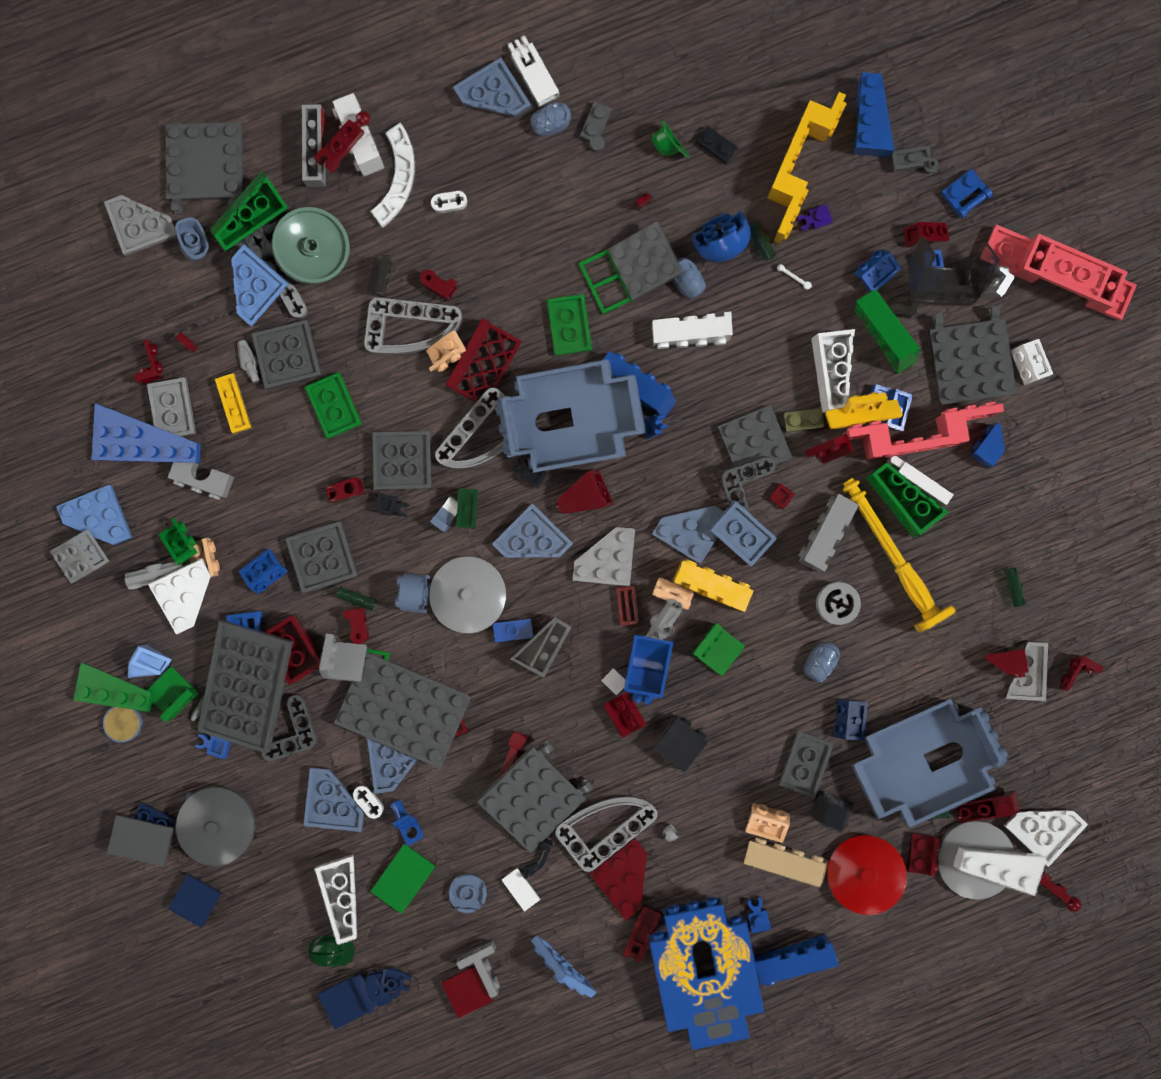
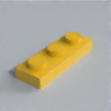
M232 373L216 378L215 381L231 432L236 434L251 429L252 427L235 374Z

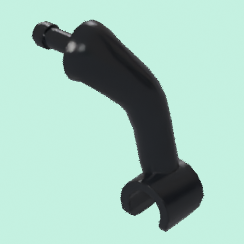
M545 838L540 846L543 849L540 858L523 868L522 872L525 880L545 865L553 845L551 840Z

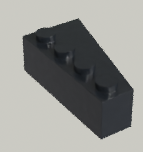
M823 791V794L817 792L810 815L822 826L843 832L847 827L854 804L842 801L837 796H834V794Z

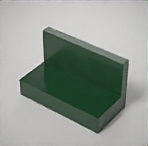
M458 489L456 527L476 528L478 490Z

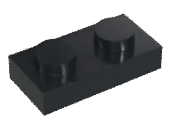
M709 126L706 127L696 142L726 165L738 150L735 144Z

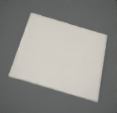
M614 668L601 680L616 695L625 685V679Z

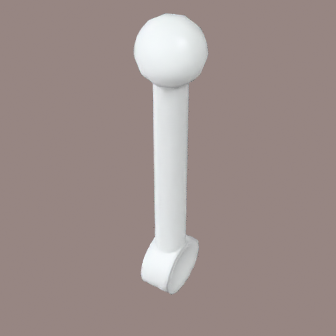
M779 264L777 266L778 271H783L801 283L806 290L811 288L812 284L810 282L803 281L785 269L784 265Z

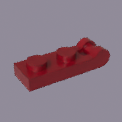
M643 905L622 956L632 957L636 962L641 963L650 943L649 935L654 933L661 917V912ZM633 945L640 947L638 951H635L632 948Z

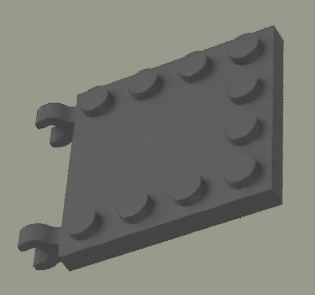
M242 123L165 125L167 200L172 201L171 211H174V214H182V201L228 199L229 208L244 191Z

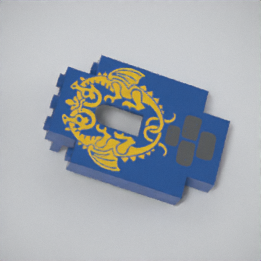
M710 897L702 902L690 901L682 906L671 905L667 909H663L668 932H654L652 935H649V941L668 1032L687 1028L692 1050L748 1039L749 1033L745 1016L764 1012L745 917L734 915L726 919L722 900L717 897ZM706 941L710 944L716 969L715 975L697 978L692 954V947L696 942Z

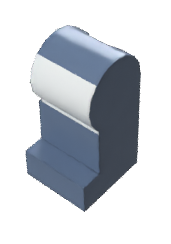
M451 495L430 521L445 533L457 517L458 498Z

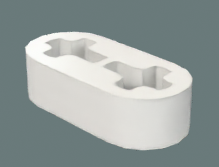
M461 191L441 193L432 197L431 205L437 213L459 211L467 206V198ZM458 196L463 200L460 205H457L456 202H450L455 201ZM439 199H441L442 202H448L442 204L441 208H439L438 205H435L438 203Z
M360 785L354 790L353 798L365 814L372 819L380 817L384 806L373 791L366 785ZM358 790H365L367 792L365 796L368 799V801H366L363 797H358V795L360 794ZM369 802L373 806L377 805L379 807V809L377 810L378 814L376 812H370L372 807L369 805Z

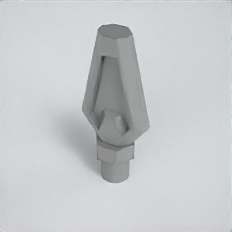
M241 340L237 343L240 366L243 370L247 371V375L251 378L252 383H257L260 381L257 369L258 360L247 342Z

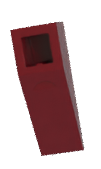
M1015 790L972 799L954 807L958 823L1016 815L1020 810Z

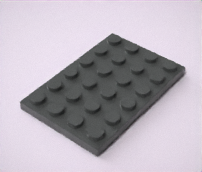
M225 620L219 621L197 731L264 753L270 752L293 641Z
M366 652L361 682L352 681L334 724L441 769L471 700V696Z

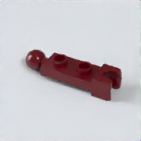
M366 111L358 112L355 123L348 119L324 148L322 147L315 155L314 159L319 165H323L326 162V169L330 174L334 173L340 166L342 159L365 134L361 127L369 125L371 121L370 114Z
M513 731L508 743L511 748L499 777L519 759L520 753H517L518 749H523L527 735Z
M1042 871L1039 883L1064 901L1069 911H1079L1082 907L1080 899L1069 896L1066 893L1068 889L1060 883L1055 885L1050 881L1052 877Z

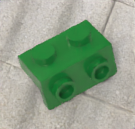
M172 518L171 521L174 525L158 535L176 564L180 565L198 553L194 547L197 543L191 535L187 536L186 532L188 529L185 524Z

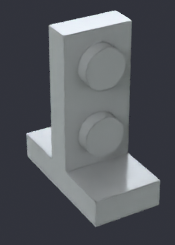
M493 941L459 957L456 962L459 970L474 963L490 998L497 996L500 988L497 977H493L490 972L492 970L488 959H484V957L495 953L496 947Z

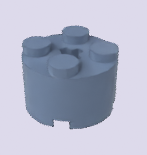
M404 573L403 576H399L397 587L400 589L399 596H396L395 606L399 607L403 612L425 614L427 610L424 607L429 605L431 584L427 583V579H430V576Z

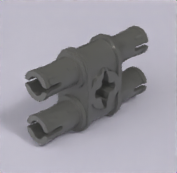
M274 217L229 248V252L234 256L243 244H246L261 259L267 260L273 256L272 240H268L267 235L275 230L279 221ZM256 240L261 242L262 249L258 247Z

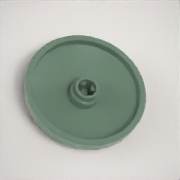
M303 207L287 213L278 222L272 236V252L277 265L287 276L300 283L321 284L333 279L341 272L349 256V239L344 227L332 214L319 208Z

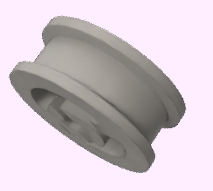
M842 582L830 583L824 586L816 598L818 614L823 620L831 624L843 625L851 622L856 618L861 607L858 592L851 585ZM833 590H839V594L833 595L831 599H841L840 603L848 605L847 594L851 599V608L843 617H838L837 614L845 611L846 608H836V604L833 602H828L831 609L830 613L825 608V599Z

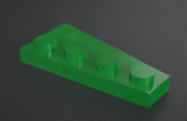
M81 662L73 701L150 712L154 693Z

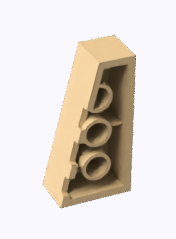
M756 837L755 840H750L744 864L821 887L829 860L818 855L805 854L804 851L798 849L790 850L778 843H774V845L766 843L767 840Z

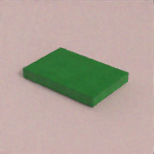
M584 294L547 299L554 355L561 356L592 351Z
M340 372L305 386L326 439L333 438L363 425Z
M404 843L370 892L402 914L436 865Z

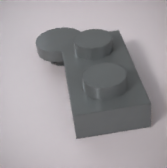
M595 101L582 129L580 138L590 141L592 150L601 151L605 146V141L601 135L612 112V108Z
M929 145L897 150L891 155L893 172L923 167L927 173H934L939 168V162L935 158H930Z

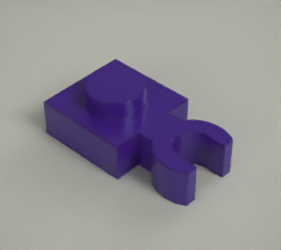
M827 204L809 210V216L801 215L796 219L797 222L802 220L806 223L805 226L800 227V231L807 230L810 225L815 230L833 223Z

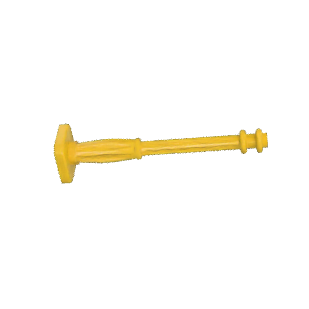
M852 478L843 484L845 486L843 492L848 491L852 497L850 500L859 505L858 509L896 568L895 573H897L905 591L922 613L923 620L914 625L917 632H923L954 614L956 610L952 605L942 609L935 605L927 587L911 567V564L909 562L906 563L865 498L866 491L861 492L858 487L860 481H855Z

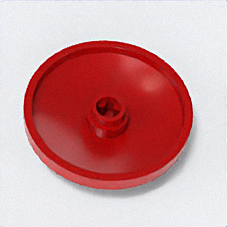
M859 835L845 840L835 849L828 864L827 877L830 889L839 903L852 912L863 915H875L885 912L899 901L905 890L907 873L904 861L899 852L889 842L879 837Z

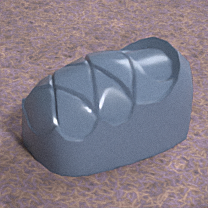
M562 102L549 104L531 115L532 129L539 137L559 133L568 127L571 112L569 107Z
M192 217L179 220L175 225V230L182 253L191 261L203 259L209 245L207 236L199 221Z
M679 258L677 260L683 274L672 279V281L687 299H694L705 291L706 284L692 261L687 258Z
M830 642L818 643L806 660L804 674L816 682H823L831 674L839 661V648Z

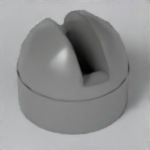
M672 824L663 830L662 834L666 836V841L671 842L679 838V834Z

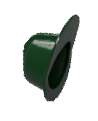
M323 935L311 941L308 953L312 962L317 966L340 967L352 960L355 948L351 940L337 945L335 935Z

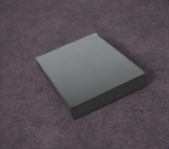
M797 730L778 785L816 798L834 743Z
M118 814L115 817L107 854L164 867L175 827Z

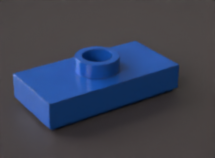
M531 619L493 623L495 642L533 638Z

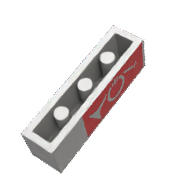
M302 105V181L306 187H326V162L323 165H319L314 159L318 151L325 147V111L321 105Z

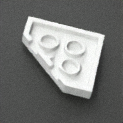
M202 558L148 584L176 634L194 626L211 576Z
M1072 810L1019 811L1004 824L1032 853L1045 856L1047 858L1045 865L1048 867L1088 825Z

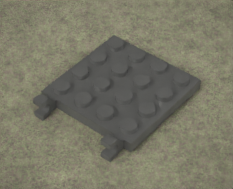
M999 305L991 306V308L987 309L990 321L943 328V314H936L934 317H931L933 329L929 330L928 334L939 406L1017 394L1005 319H999Z
M546 739L537 749L532 745L477 799V803L530 853L586 799L583 794L593 788L586 778L575 787L544 757V755L549 754L554 749Z

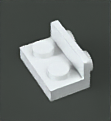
M1039 339L1011 350L1024 385L1053 374Z

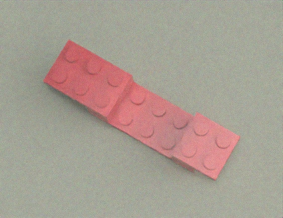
M997 224L994 226L980 258L981 262L993 267L1005 266L1010 270L1009 273L1030 283L1040 278L1087 298L1084 306L1118 321L1123 319L1137 286L1125 280L1128 273L1125 270L1041 234L1036 235L1033 239H1029Z
M996 402L984 403V405L978 406V408L977 405H970L960 409V411L957 408L948 409L945 412H941V416L935 418L938 435H933L926 438V440L923 437L911 439L906 444L904 440L891 444L888 424H881V421L871 422L865 425L866 427H862V424L852 425L842 435L847 434L849 440L862 438L867 461L961 445L970 441L966 421L992 417L1003 412L1004 409L1003 404L996 405Z

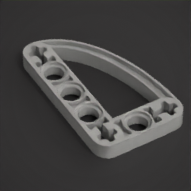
M374 298L369 303L364 341L365 348L370 353L385 355L408 354L427 350L449 332L458 330L462 321V313L455 306ZM380 302L381 306L387 307V303H389V313H386V309L380 308L379 311L376 312V309L373 306H376L377 303ZM395 304L402 306V311L399 314L392 312V307ZM414 306L421 308V313L418 316L411 315L410 311ZM434 308L440 311V315L437 318L429 316L430 311ZM443 309L446 310V314H452L455 311L459 316L455 317L454 320H451L450 316H445V320H443ZM386 317L449 324L442 333L425 341L406 345H383ZM373 321L381 323L379 330L374 331L371 329ZM370 333L374 335L380 334V337H375L378 346H375L374 349L369 345V343L373 342V336H369Z
M489 388L436 450V460L450 468H467L481 464L503 451L502 443L479 457L465 461L451 460L493 409L496 410L495 405H498L497 401L492 400L489 405H492V408L489 409L481 401L489 399V392H496L498 400L507 396L496 388ZM478 406H483L486 409V414L482 417L475 414V409ZM467 420L472 421L474 424V428L471 431L463 429V423ZM453 435L461 437L462 442L459 446L451 444L450 439ZM446 443L456 450L454 453L451 450L448 452L449 458L447 460L439 459V451L444 452L448 448L444 446Z
M619 796L593 803L569 816L556 828V836L584 871L591 872L657 819V810L650 802L639 797ZM618 805L641 807L590 849L572 827L573 824L605 808ZM646 809L649 811L653 810V817L643 819L645 824L642 825L641 820L636 816L640 815L642 818L645 815ZM635 820L639 823V828L636 831H631L628 828L630 821ZM562 827L569 829L568 835L570 837L575 835V838L571 839L568 844L565 842L568 841L566 835H560V828ZM622 833L624 840L621 843L614 842V834ZM573 842L581 843L582 849L579 852L572 851L571 844ZM599 846H608V854H599ZM595 851L596 856L600 860L597 861V858L592 861L591 867L589 865L585 866V858L591 859L594 856L592 852Z

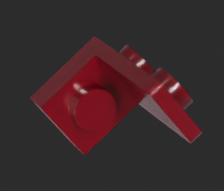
M918 222L903 229L906 247H914L924 242L949 241L947 224L944 222Z
M148 339L143 340L152 369L144 368L139 370V373L134 374L135 381L141 385L162 379V372H164L162 363L157 359V346Z
M1077 655L1071 660L1068 673L1061 678L1059 689L1069 692L1080 670L1093 675V673L1101 674L1104 667L1085 656Z

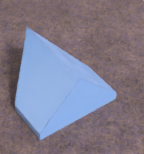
M139 645L128 663V678L153 675L162 676L172 659L148 645Z

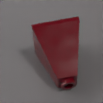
M599 470L586 472L557 499L556 503L557 510L563 514L614 505Z

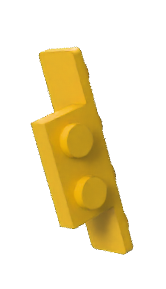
M877 392L866 396H852L848 399L844 408L827 410L825 413L830 429L901 418L903 415L898 400L887 401L886 393Z

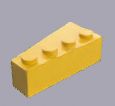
M687 559L680 562L672 583L745 612L753 590L749 589L750 585L741 581L739 584L732 582L731 577L724 574L718 576L714 574V570L707 567L703 569L697 567V563Z

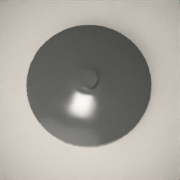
M219 786L205 788L190 796L182 805L176 821L177 838L182 849L193 860L209 866L225 865L239 858L250 846L255 834V816L248 801L238 792Z

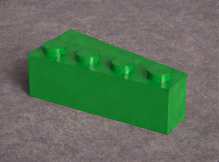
M261 171L211 227L210 231L223 249L227 251L288 207L268 177Z
M875 289L857 300L855 307L856 315L859 319L863 320L867 330L872 334L895 372L899 374L915 364L920 350L919 346L878 291Z
M888 463L879 466L866 477L867 481L912 538L923 534L949 513L945 508L936 504L934 499L921 492L920 488L906 480L905 476Z

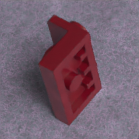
M847 434L810 448L805 451L807 458L814 455L816 459L820 457L822 463L825 464L852 453L853 449Z
M628 692L614 697L603 705L622 738L647 725Z
M911 832L908 872L935 877V872H938L939 869L937 853H940L941 842L938 837Z

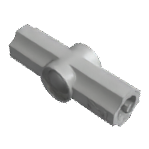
M174 561L167 564L147 566L143 570L125 574V583L129 590L148 586L150 582L186 565L184 562L177 565Z
M669 599L662 611L651 618L650 623L652 627L645 637L660 640L669 637L674 632L672 625L683 609L681 602Z

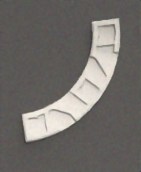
M401 122L385 132L395 156L392 186L383 200L371 210L382 228L402 209L414 180L415 164L413 149Z

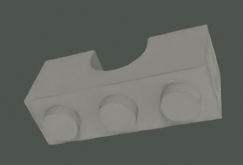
M172 464L168 478L173 479V484L184 487L185 484L192 486L190 490L201 494L203 490L209 492V497L220 500V497L227 498L234 479L233 476L211 469L208 478L200 481L196 475L199 464Z

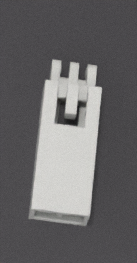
M522 36L523 45L516 39L514 42L517 48H514L512 43H509L508 47L512 53V60L538 107L559 97V91L533 43L529 44L526 37ZM524 57L526 63L530 62L531 59L533 64L525 67L521 58Z
M897 456L887 460L889 465L905 476L906 480L920 488V491L926 496L934 499L940 507L947 505L954 495Z

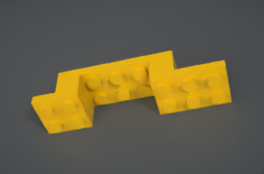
M841 92L838 93L831 109L810 100L767 199L788 207L773 240L777 244H781L783 239L787 240L793 228L791 222L794 223L801 209L800 206L809 191L806 189L807 181L790 175L807 135L825 142L827 136H832L846 106V102H844L846 95Z

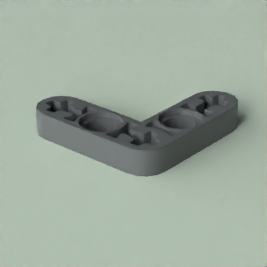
M763 456L723 470L720 477L728 505L733 502L730 498L731 493L737 490L740 492V498L736 501L750 513L742 483L773 473L776 467L774 460ZM764 461L771 463L768 466V470L760 468L758 469L760 473L757 474V468L754 464L757 463V466L760 467L764 465ZM750 466L753 469V473L751 476L746 477L743 474V470L745 467ZM728 473L734 475L732 482L734 485L738 484V486L731 487L730 482L725 480L728 477Z
M293 695L287 702L296 735L272 742L271 749L279 748L278 743H280L281 751L274 753V757L271 754L268 755L262 752L265 760L274 761L311 749L317 744L315 728L306 700L302 695ZM294 698H296L297 701H301V704L299 705V710L302 711L304 709L305 713H300L295 716L294 712H298V709L296 706L292 705V703L295 702ZM300 716L307 719L308 723L305 727H300L297 723ZM310 728V731L307 732L308 737L313 739L310 745L303 742L306 739L305 733L301 734L300 731ZM286 741H292L295 744L293 751L285 749Z

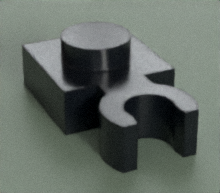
M518 458L517 460L522 463V467L517 469L513 466V471L523 473L521 479L538 489L548 472L533 473V469L526 466L523 459Z
M379 493L374 511L393 516L394 511H396L400 516L407 517V514L401 512V508L403 506L410 507V504L406 502L398 504L397 497Z

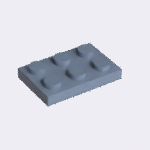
M735 500L709 528L710 531L751 567L777 539Z

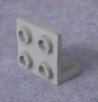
M88 529L50 551L70 583H74L109 562Z
M326 634L319 667L322 678L361 682L367 646L336 642L334 634Z

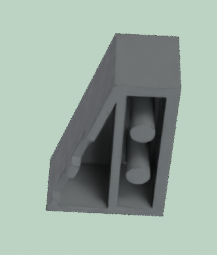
M554 617L510 660L544 678L572 626Z

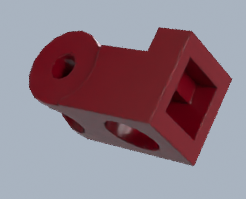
M430 269L424 270L421 273L420 280L423 286L449 302L458 288V283L451 278L446 282L437 277L436 273Z
M357 477L325 488L329 503L366 495L362 480Z
M365 607L343 611L344 619L350 618L352 629L350 634L351 641L355 644L365 643L369 638Z

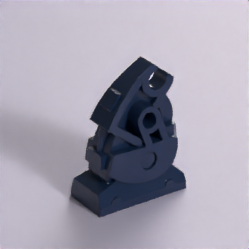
M384 967L380 971L373 970L366 976L363 972H359L353 976L352 980L368 1013L371 1014L377 1006L386 1005L397 998L402 990L408 991L410 985H404L403 981H411L412 976L395 967Z

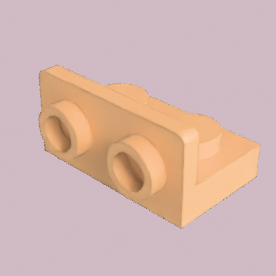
M456 331L449 332L426 350L433 363L429 367L430 372L435 370L441 372L447 369L450 362L453 363L461 358L460 355L466 351Z
M210 538L195 541L197 544L194 547L198 553L189 558L190 563L202 558L209 569L210 576H219L220 566L218 560H215L214 552H216L214 542Z
M659 578L651 595L667 602L669 599H675L681 602L683 609L688 610L694 592Z
M753 803L745 832L783 843L790 825V814L783 810L769 808L763 804Z

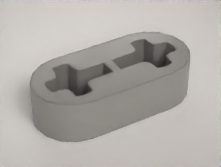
M289 284L280 296L290 314L296 319H302L307 315V306L298 290ZM287 289L294 291L291 293L294 298L293 300L285 296ZM295 303H297L299 307H303L301 309L302 313H294V311L296 310L294 306Z

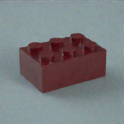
M297 615L290 616L265 632L293 641L285 677L289 685L297 683L319 669L322 655Z

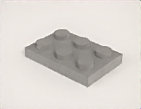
M183 377L147 384L154 426L181 437L195 435L196 430L187 378Z

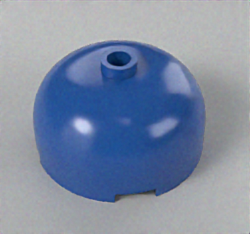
M728 212L703 224L702 231L698 234L694 233L692 237L699 255L707 261L718 263L731 260L742 253L751 238V229L744 213L737 212V215L730 216ZM714 224L720 225L723 235L720 236Z

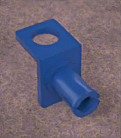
M399 800L391 804L390 807L397 818V821L392 824L400 830L406 845L410 846L423 839L424 834L416 817L407 814L402 801ZM416 828L417 836L413 839L408 838V829Z

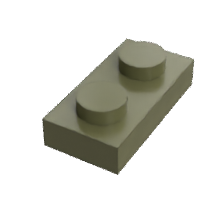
M822 408L783 413L785 432L824 428Z

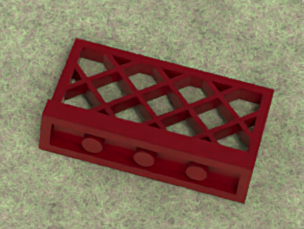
M482 318L445 387L476 403L479 399H477L475 391L484 388L487 391L488 387L493 386L492 388H497L522 341ZM489 329L497 332L499 340L488 342L487 333ZM510 339L516 343L513 350L505 352L502 341ZM500 342L503 353L492 355L490 345ZM487 346L490 356L479 359L478 349ZM504 355L506 362L504 367L496 368L493 358ZM491 359L494 369L483 372L480 361ZM478 362L481 373L470 376L468 367L470 364ZM495 372L497 380L495 383L487 385L484 374ZM482 375L485 386L474 389L471 378ZM469 379L472 390L464 392L458 388L462 380ZM489 392V393H488V395L490 396L489 399H488L487 401H485V402H482V403H485L486 405H488V403H489V401H490V399H491V397H492V395H493L494 393Z

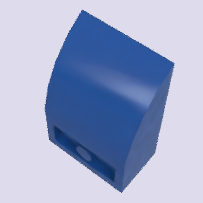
M635 635L624 691L633 694L632 700L636 701V703L644 702V705H648V703L652 704L653 698H663L673 642Z

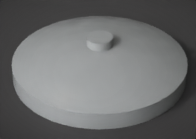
M476 557L453 559L444 564L432 580L429 593L431 608L437 619L453 631L460 633L482 631L495 623L503 612L506 603L504 580L498 570L483 559Z
M984 821L959 823L945 833L940 841V853H937V861L939 862L938 872L944 883L951 890L965 898L986 899L998 894L1006 887L1005 885L961 871L953 866L959 847L1014 852L1009 838L999 828Z

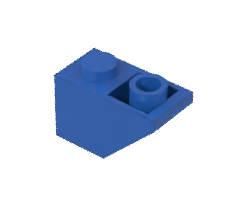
M998 422L993 425L989 424L983 431V438L981 440L978 439L971 447L973 451L970 455L986 468L994 467L1005 452L1001 424Z

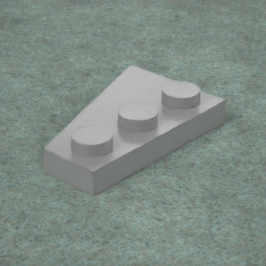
M1027 642L1024 649L1029 673H1025L1026 677L1012 679L1005 699L1046 701L1048 643Z

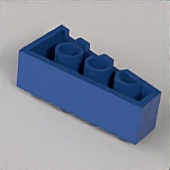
M862 72L858 80L852 154L890 158L895 150L882 74Z
M609 351L603 360L610 361L613 379L636 375L640 402L643 407L649 411L653 408L658 415L664 414L665 418L676 403L671 388L663 382L661 384L656 382V378L650 373H642L640 371L641 368L633 362L631 364L627 363L621 354L617 352L613 354Z
M826 934L754 957L761 985L765 984L766 986L773 985L777 981L788 980L793 977L839 966L833 945Z

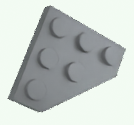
M123 195L104 201L121 250L125 256L177 237L173 219L168 215L157 212Z
M614 528L574 561L573 581L630 586L635 529Z

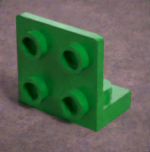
M714 623L692 651V654L723 676L745 648V645L725 631L718 623Z
M170 667L148 689V691L154 693L152 702L163 712L160 718L164 722L173 720L199 694L174 667Z

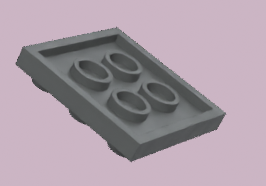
M658 221L608 249L632 300L644 296L683 274L680 264Z
M308 320L252 333L266 390L322 376Z
M771 405L717 427L733 466L763 456L773 459L775 465L792 458ZM764 461L763 466L758 467L757 463L754 465L757 468V472H759L758 469H767L768 466L771 465V463ZM750 466L745 467L743 470V474L746 477L753 473V469Z
M430 431L373 432L374 490L432 489Z
M341 521L285 538L302 593L358 576Z

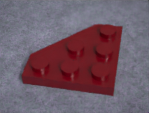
M635 837L590 872L591 877L625 920L641 909L647 852Z

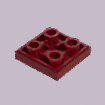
M475 965L441 982L458 1018L494 1000L490 998Z

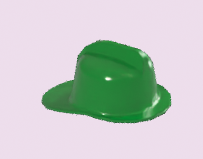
M662 120V127L651 137L656 149L666 156L681 152L684 156L690 158L687 150L676 139L666 122Z

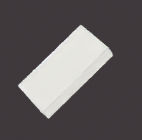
M518 867L502 878L503 883L524 911L540 900L529 882L523 878V874Z

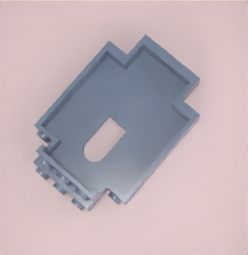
M609 360L517 376L515 390L520 396L503 397L497 400L498 405H495L496 414L501 419L499 431L504 436L505 443H502L503 453L507 454V457L530 454L531 458H528L529 468L533 469V473L626 457L623 437L646 433L636 375L613 379ZM571 408L573 427L551 431H541L536 427L535 420L539 414Z
M950 699L865 737L864 740L872 756L851 766L876 819H881L899 811L906 828H910L994 790V778L990 773H987V770L1005 764L1007 762V752L1003 746L999 745L997 741L999 738L994 728L990 727L988 723L990 719L985 710L982 711L980 707L959 716L958 713L960 711L957 704ZM951 742L958 743L962 747L963 755L961 759L931 772L923 754Z

